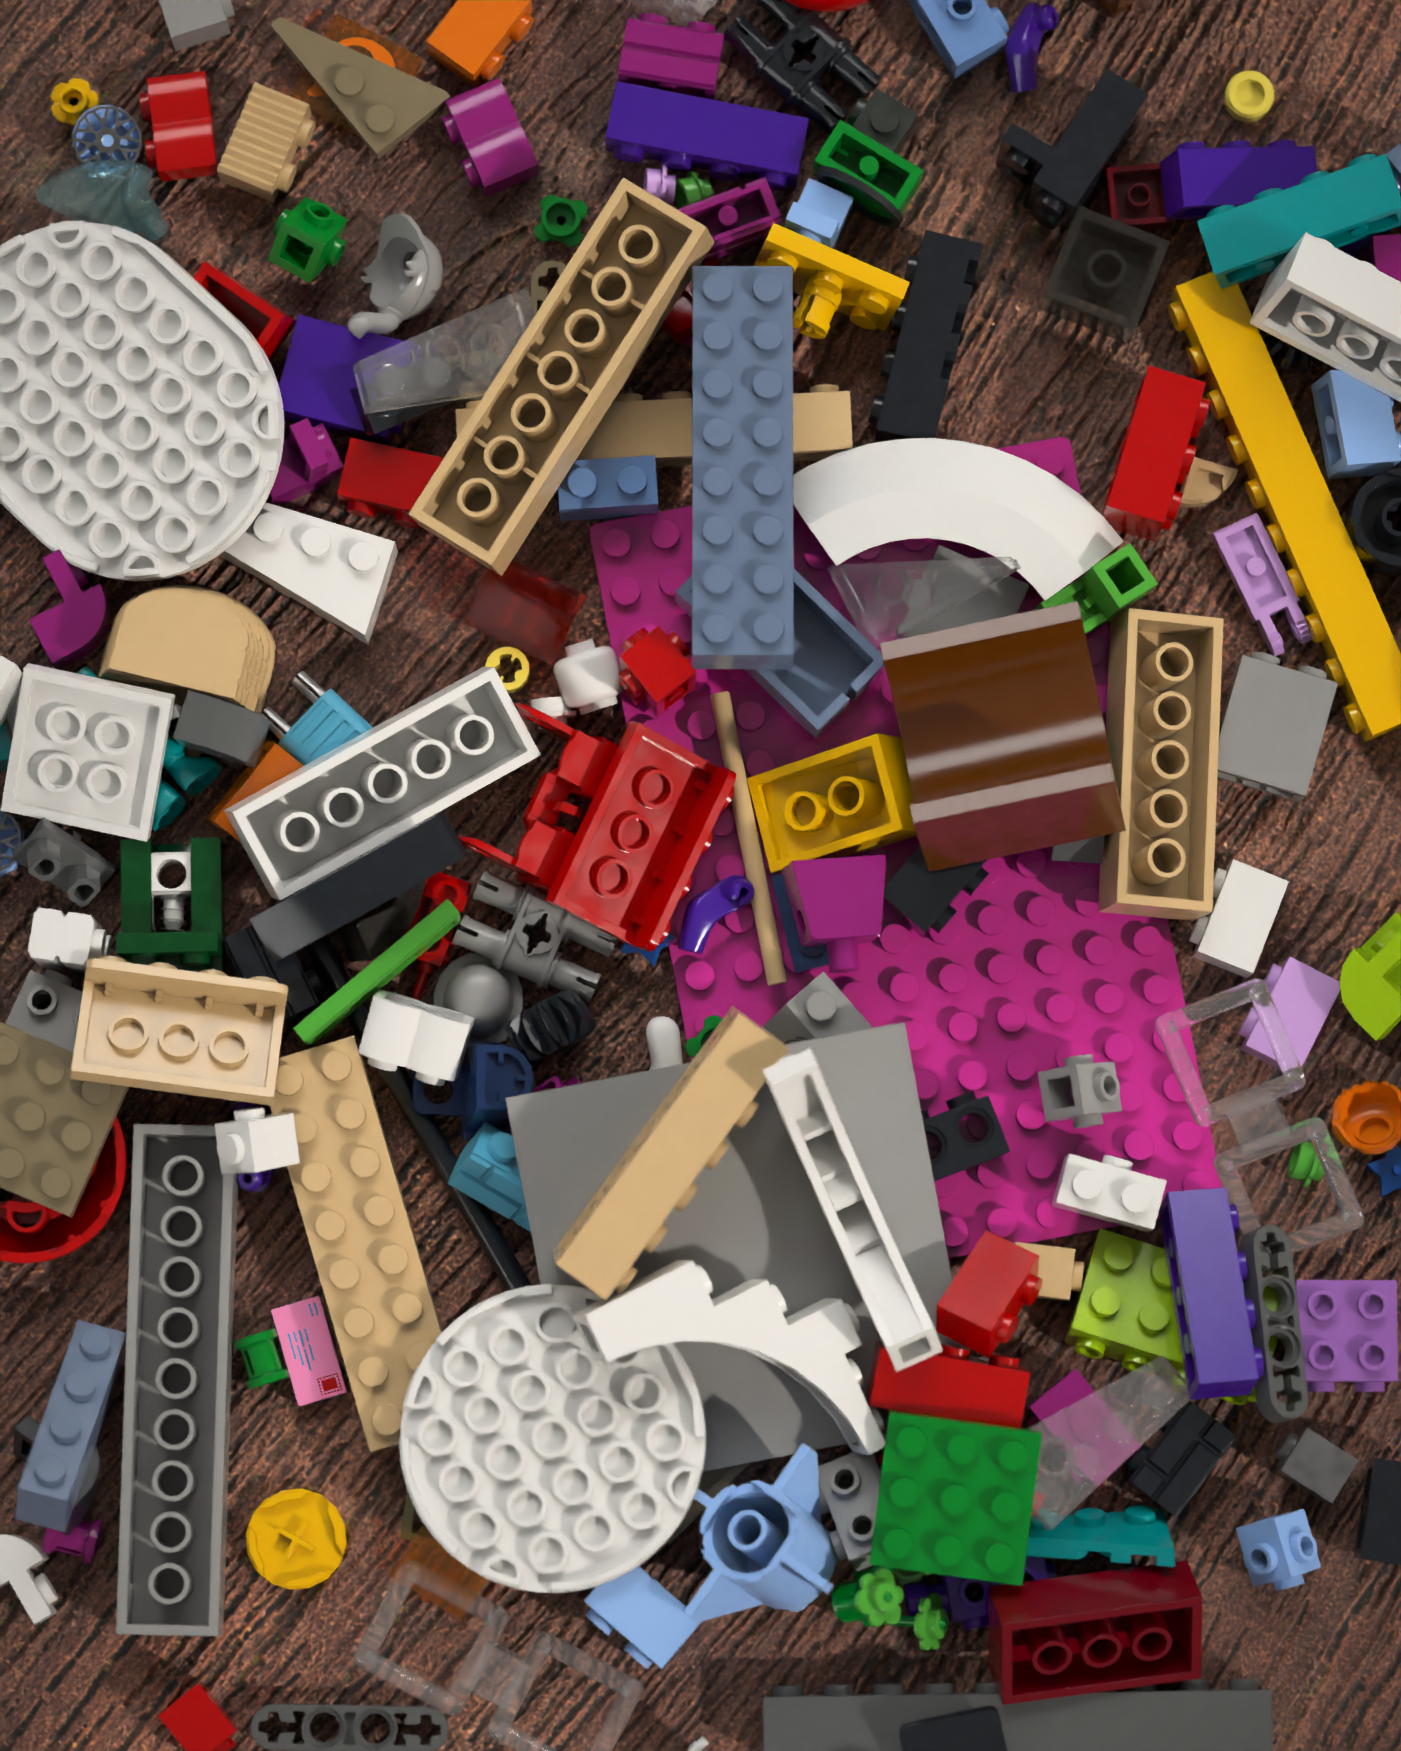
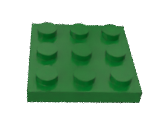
M890 1410L869 1565L1022 1586L1042 1431Z

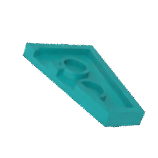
M1145 1505L1128 1507L1125 1509V1512L1106 1513L1098 1508H1083L1077 1510L1075 1514L1054 1515L1049 1511L1036 1510L1031 1518L1026 1556L1077 1560L1085 1557L1088 1551H1094L1111 1557V1562L1129 1564L1132 1555L1157 1556V1566L1175 1567V1548L1163 1510H1155Z

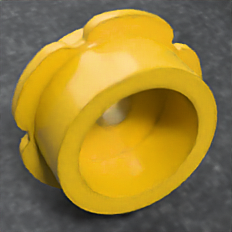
M72 78L66 84L63 82L59 83L51 93V100L53 101L51 111L54 117L62 123L75 126L77 119L86 110L99 104L97 93L90 89L87 81L79 78ZM77 98L79 102L77 105L72 106L69 104L70 99Z

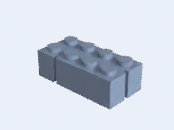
M793 568V669L744 670L817 739L848 708L850 699L846 695L855 701L886 669L882 654ZM692 576L676 590L675 602L691 618Z

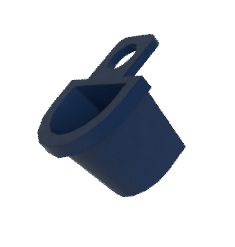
M469 1040L459 1076L454 1082L446 1080L451 1087L449 1100L443 1104H434L427 1100L423 1090L425 1082L418 1080L415 1077L416 1071H413L412 1107L419 1115L461 1116L462 1141H470L485 1122L511 1135L512 1130L506 1097L532 1093L536 1088L534 1074L526 1057L516 1049L490 1041Z

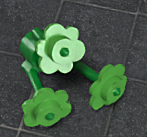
M874 1566L870 1569L856 1571L853 1575V1581L839 1583L833 1589V1610L837 1618L842 1622L862 1621L866 1627H877L880 1625L914 1627L915 1636L920 1638V1648L926 1651L938 1649L942 1638L946 1635L948 1615L946 1610L942 1608V1600L937 1593H931L928 1598L920 1600L919 1613L916 1616L901 1615V1608L898 1603L903 1600L904 1594L901 1587L895 1585L894 1576L891 1573L896 1568Z

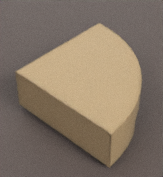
M1194 457L1189 474H1186L1184 483L1181 485L1180 492L1183 493L1180 507H1199L1215 501L1228 490L1238 470Z

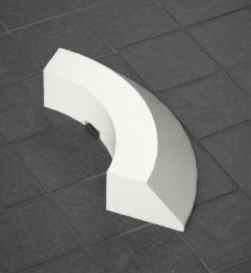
M911 438L870 443L831 455L793 475V505L836 566L858 553L888 542L923 538L949 540L980 549L1002 560L1019 572L1034 587L1042 599L1046 601L1124 542L1103 515L1078 492L1056 476L1022 458L995 448L970 442L939 438Z

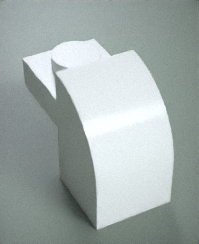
M0 1534V1588L10 1583L32 1622L39 1624L58 1613L52 1603L59 1598L51 1582L44 1573L36 1576L32 1570L50 1558L46 1553L42 1552L40 1546L25 1537L13 1534Z

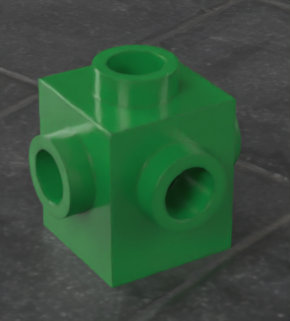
M304 197L292 211L286 208L279 216L272 232L276 238L267 260L311 283L327 264L334 267L342 256L347 241L343 240L341 236L348 220L333 212L326 204Z

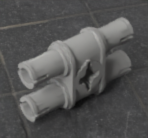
M485 869L480 878V884L497 892L478 884L473 899L480 900L512 914V920L515 921L512 930L507 929L505 933L465 914L460 923V929L477 937L457 929L452 944L462 946L493 960L492 965L496 967V970L501 971L503 968L537 983L536 987L542 989V987L547 989L551 985L562 991H576L580 999L590 1003L595 989L577 981L597 988L602 974L595 973L561 958L562 952H559L563 943L567 944L571 940L610 958L614 950V943H617L618 940L546 902L545 899L548 894L538 890L536 887L527 884L524 888ZM546 919L545 936L550 939L549 943L539 942L537 947L533 948L532 952L528 954L529 936L524 932L526 929L535 931L538 925H541L543 920Z

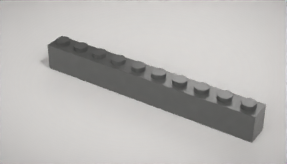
M1254 1678L1228 1679V1688L1208 1689L1207 1679L1177 1681V1689H1157V1684L1127 1688V1690L1103 1691L1002 1705L994 1682H976L975 1692H955V1683H924V1693H904V1684L901 1683L874 1684V1693L853 1694V1684L823 1685V1694H803V1685H773L772 1695H762L763 1751H902L899 1729L904 1723L984 1706H994L998 1709L1007 1751H1273L1272 1693L1270 1689L1258 1688V1679Z

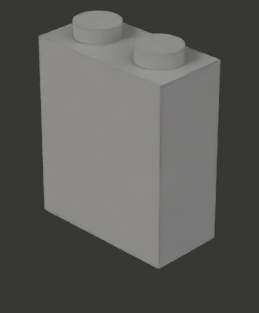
M1252 652L1251 657L1242 655L1236 664L1220 720L1218 779L1300 803L1307 794L1338 683L1327 680L1328 673L1314 667L1299 666L1297 671L1280 666L1281 660L1270 654Z

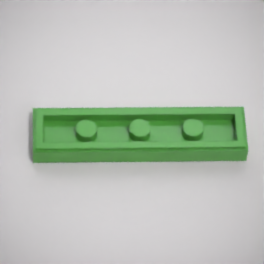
M448 899L445 900L293 1029L308 1047L315 1045L461 922L459 911Z

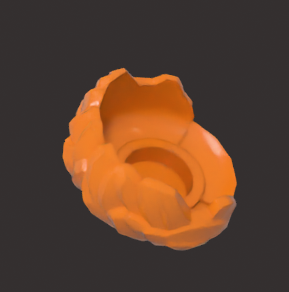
M1366 1080L1361 1085L1354 1084L1351 1089L1342 1090L1341 1095H1338L1337 1099H1335L1332 1107L1331 1131L1342 1145L1350 1146L1352 1149L1363 1154H1381L1393 1149L1401 1140V1090L1395 1085L1389 1084L1386 1080L1381 1083L1377 1080L1372 1082Z

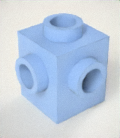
M1304 1509L1264 1518L1236 1528L1243 1552V1561L1248 1569L1253 1587L1273 1582L1275 1591L1288 1589L1304 1584L1302 1574L1321 1568L1317 1555V1545L1311 1534Z

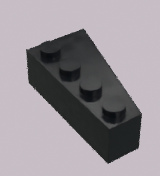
M925 230L919 257L909 255L904 280L909 281V285H912L908 303L901 302L895 312L891 330L900 332L896 350L886 348L880 376L889 378L885 396L875 394L868 423L877 425L875 440L889 441L936 437L962 326L983 248L982 243Z

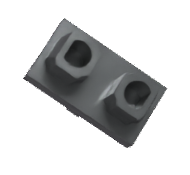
M44 817L37 824L31 835L13 850V859L28 868L29 874L42 882L47 880L67 893L68 899L81 907L87 906L100 892L101 886L115 872V863L82 843L78 832L72 828L63 830Z

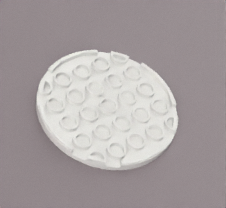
M553 1284L526 1286L503 1292L470 1308L454 1320L437 1337L436 1342L428 1350L419 1367L417 1366L403 1403L404 1408L399 1438L401 1467L412 1503L422 1522L439 1544L463 1565L480 1576L519 1590L539 1593L581 1591L608 1583L636 1569L652 1557L679 1527L695 1497L703 1472L706 1452L704 1409L693 1374L682 1354L674 1343L645 1347L609 1362L594 1361L572 1316L573 1313L602 1299V1297L586 1287Z

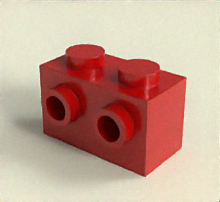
M659 625L649 633L645 628H642L621 645L624 651L619 656L621 671L618 673L621 679L619 684L635 705L643 701L656 718L695 689L696 671L690 665L691 661L688 658L691 652L674 631L666 635Z

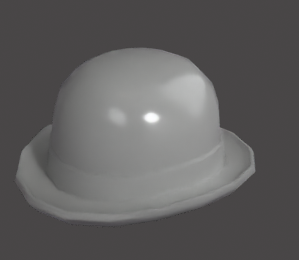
M475 952L467 953L451 961L440 974L433 992V1005L475 1018L469 1038L470 1041H490L501 1044L509 1037L505 1030L509 1021L522 1013V985L518 975L503 968L501 971L496 970V967L492 965L493 960Z

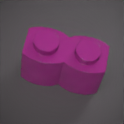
M499 78L445 101L448 115L442 117L441 120L451 144L454 145L461 142L468 158L461 160V165L472 188L480 185L484 195L487 197L539 174L536 157Z

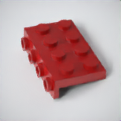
M630 721L545 901L632 948L649 952L655 950L667 937L671 927L670 918L677 903L687 894L691 886L693 869L700 855L708 849L712 842V829L720 812L728 806L733 797L736 773L728 768L718 767L639 722Z

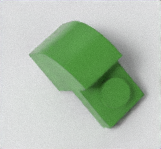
M1131 543L1092 566L1081 578L1060 590L1046 601L1041 602L1035 610L1078 601L1085 634H1088L1093 630L1096 631L1133 606L1158 583Z

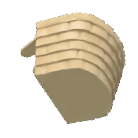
M160 586L138 593L116 613L112 623V630L107 637L98 678L106 677L114 682L175 694L174 704L179 706L184 705L187 692L190 690L260 714L265 704L267 689L269 688L272 670L274 669L276 644L266 624L254 613V610L235 598L202 586ZM185 747L187 756L199 757L203 753Z

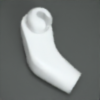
M664 1016L651 1019L646 1027V1038L651 1058L649 1070L683 1064L680 1031L674 1020Z

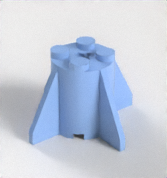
M804 1443L799 1447L773 1486L762 1481H750L751 1484H743L738 1487L733 1484L724 1488L713 1499L697 1489L694 1499L706 1507L700 1521V1533L703 1534V1546L705 1549H702L706 1561L714 1569L684 1610V1613L695 1621L702 1622L763 1604L776 1610L787 1609L791 1612H799L805 1609L822 1592L828 1594L833 1588L829 1581L839 1558L832 1544L829 1531L821 1523L817 1453Z

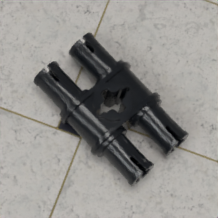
M756 0L755 4L766 11L786 30L785 36L779 42L775 41L772 43L747 20L744 14H741L735 19L737 24L733 25L731 23L723 33L724 40L733 45L753 64L751 69L754 71V76L757 78L762 77L786 99L785 104L789 108L793 107L796 109L800 107L825 130L826 134L831 135L840 120L844 122L850 112L844 109L819 86L820 79L825 74L833 73L859 99L861 97L867 99L870 96L868 92L870 90L874 92L882 82L883 77L877 75L852 52L854 47L851 44L852 41L848 37L842 38L819 16L820 12L803 9L784 0ZM813 49L810 63L802 60L798 64L795 63L793 65L795 52L802 56Z

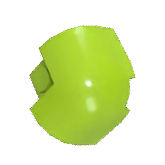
M1397 912L1362 947L1353 948L1342 966L1339 982L1343 1004L1353 1019L1375 1041L1389 1036L1394 1030L1393 1028L1401 1021V914Z

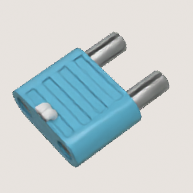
M304 671L297 675L320 698L316 697L304 684L294 677L292 684L313 705L292 727L270 707L263 710L286 732V734L282 733L272 722L270 723L269 730L280 740L278 745L304 766L373 728L334 690L329 689L325 692Z

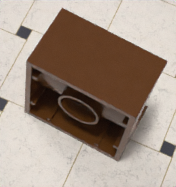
M1078 601L880 643L909 774L913 804L910 805L912 820L929 872L1126 831Z

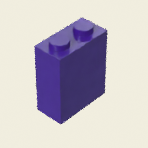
M298 314L279 384L283 402L284 421L297 423L308 418L312 428L323 423L328 432L391 446L393 435L403 434L406 421L377 434L367 436L349 389L419 361L414 359L413 343L367 332L359 339L351 334L346 326Z

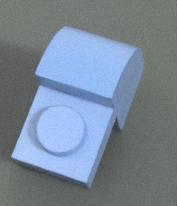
M809 178L798 203L793 201L785 220V228L835 249L853 209L854 197Z

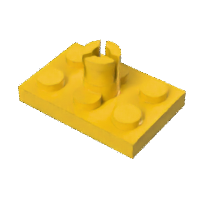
M773 223L753 265L793 266V292L801 295L797 309L793 312V328H800V333L816 339H824L830 328V322L836 311L850 316V320L862 328L869 330L878 328L885 331L910 284L909 281Z

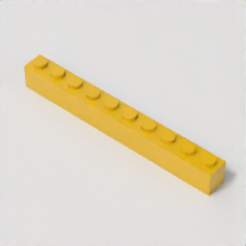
M1212 271L1175 286L1171 295L1172 303L1168 304L1170 318L1178 332L1185 330L1192 347L1187 349V354L1191 366L1197 376L1204 374L1211 392L1206 394L1207 399H1210L1209 407L1216 420L1223 418L1231 436L1226 437V443L1230 455L1236 465L1243 463L1250 481L1245 483L1248 496L1255 509L1263 508L1270 525L1266 526L1265 529L1277 554L1282 552L1289 568L1286 573L1297 597H1302L1309 615L1305 616V620L1312 633V640L1315 644L1322 643L1329 659L1324 661L1330 681L1338 683L1337 688L1341 687L1348 702V705L1344 706V714L1354 734L1361 732L1364 741L1368 742L1401 728V653L1257 327L1249 323L1252 314L1239 285L1235 284L1221 289Z

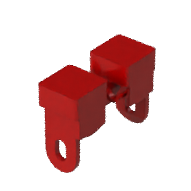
M515 703L514 705L520 717L567 741L559 758L558 767L543 774L523 817L526 832L519 843L516 858L479 839L458 836V838L466 848L517 873V881L525 885L534 886L548 894L576 834L562 827L555 826L557 819L563 813L579 818L583 811L580 807L567 803L568 796L582 804H591L618 745L604 737L589 736L579 730H575L530 706Z

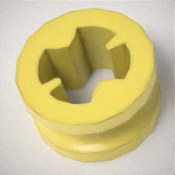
M501 647L490 654L485 667H494L495 670H498L501 665L500 660L504 658H511L512 665L516 661L519 662L522 669L515 672V681L504 683V677H500L508 694H513L522 690L527 684L530 676L529 662L519 649Z

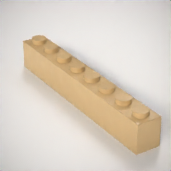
M823 384L810 387L809 393H793V462L823 460L836 453L853 449L850 391H839L837 385ZM686 391L667 392L662 394V399L643 400L641 394L635 393L617 395L576 460L655 455L656 468L692 466V394ZM481 400L467 402L466 408L456 409L457 437Z

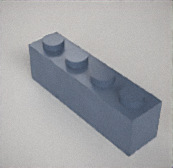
M81 1320L77 1321L18 1485L15 1519L65 1532L123 1368L126 1345L125 1332Z

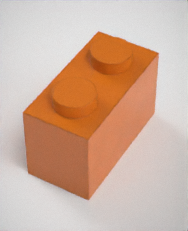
M457 0L427 39L428 55L473 88H476L483 78L489 81L499 71L505 60V56L502 53L512 40H515L517 43L520 42L534 23V18L531 17L533 14L532 0Z

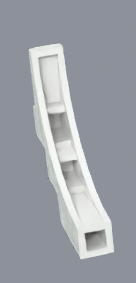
M811 1049L781 1058L776 1064L763 1069L764 1075L778 1106L777 1109L786 1131L806 1171L819 1205L841 1249L854 1283L896 1372L943 1352L935 1328L882 1216Z
M677 1260L628 1285L621 1294L614 1292L610 1294L607 1300L602 1298L572 1314L594 1361L609 1362L645 1347L680 1341L712 1342L741 1349L777 1366L805 1387L834 1419L853 1453L871 1455L885 1447V1441L881 1434L885 1430L883 1420L878 1410L874 1406L867 1404L860 1388L864 1384V1380L858 1366L851 1358L847 1359L845 1356L846 1353L861 1346L862 1343L856 1333L860 1330L858 1318L850 1305L847 1303L843 1304L841 1299L823 1298L785 1318L783 1315L787 1311L785 1300L779 1289L774 1284L770 1285L768 1280L751 1279L711 1300L709 1294L713 1292V1288L705 1270L700 1265L695 1266L691 1260Z

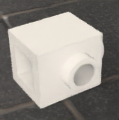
M253 1107L235 1110V1120L214 1124L221 1174L256 1173L300 1163L293 1113L265 1114L264 1107Z

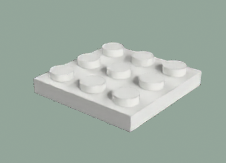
M28 663L23 671L1 811L38 819L44 817L52 822L147 842L152 831L175 694Z

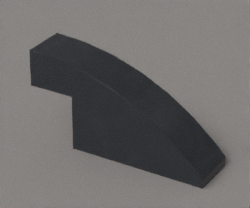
M444 811L325 875L302 890L268 907L249 920L272 961L275 963L468 856Z

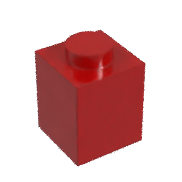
M202 1681L193 1686L158 1715L185 1751H229L236 1745L230 1736L240 1728Z

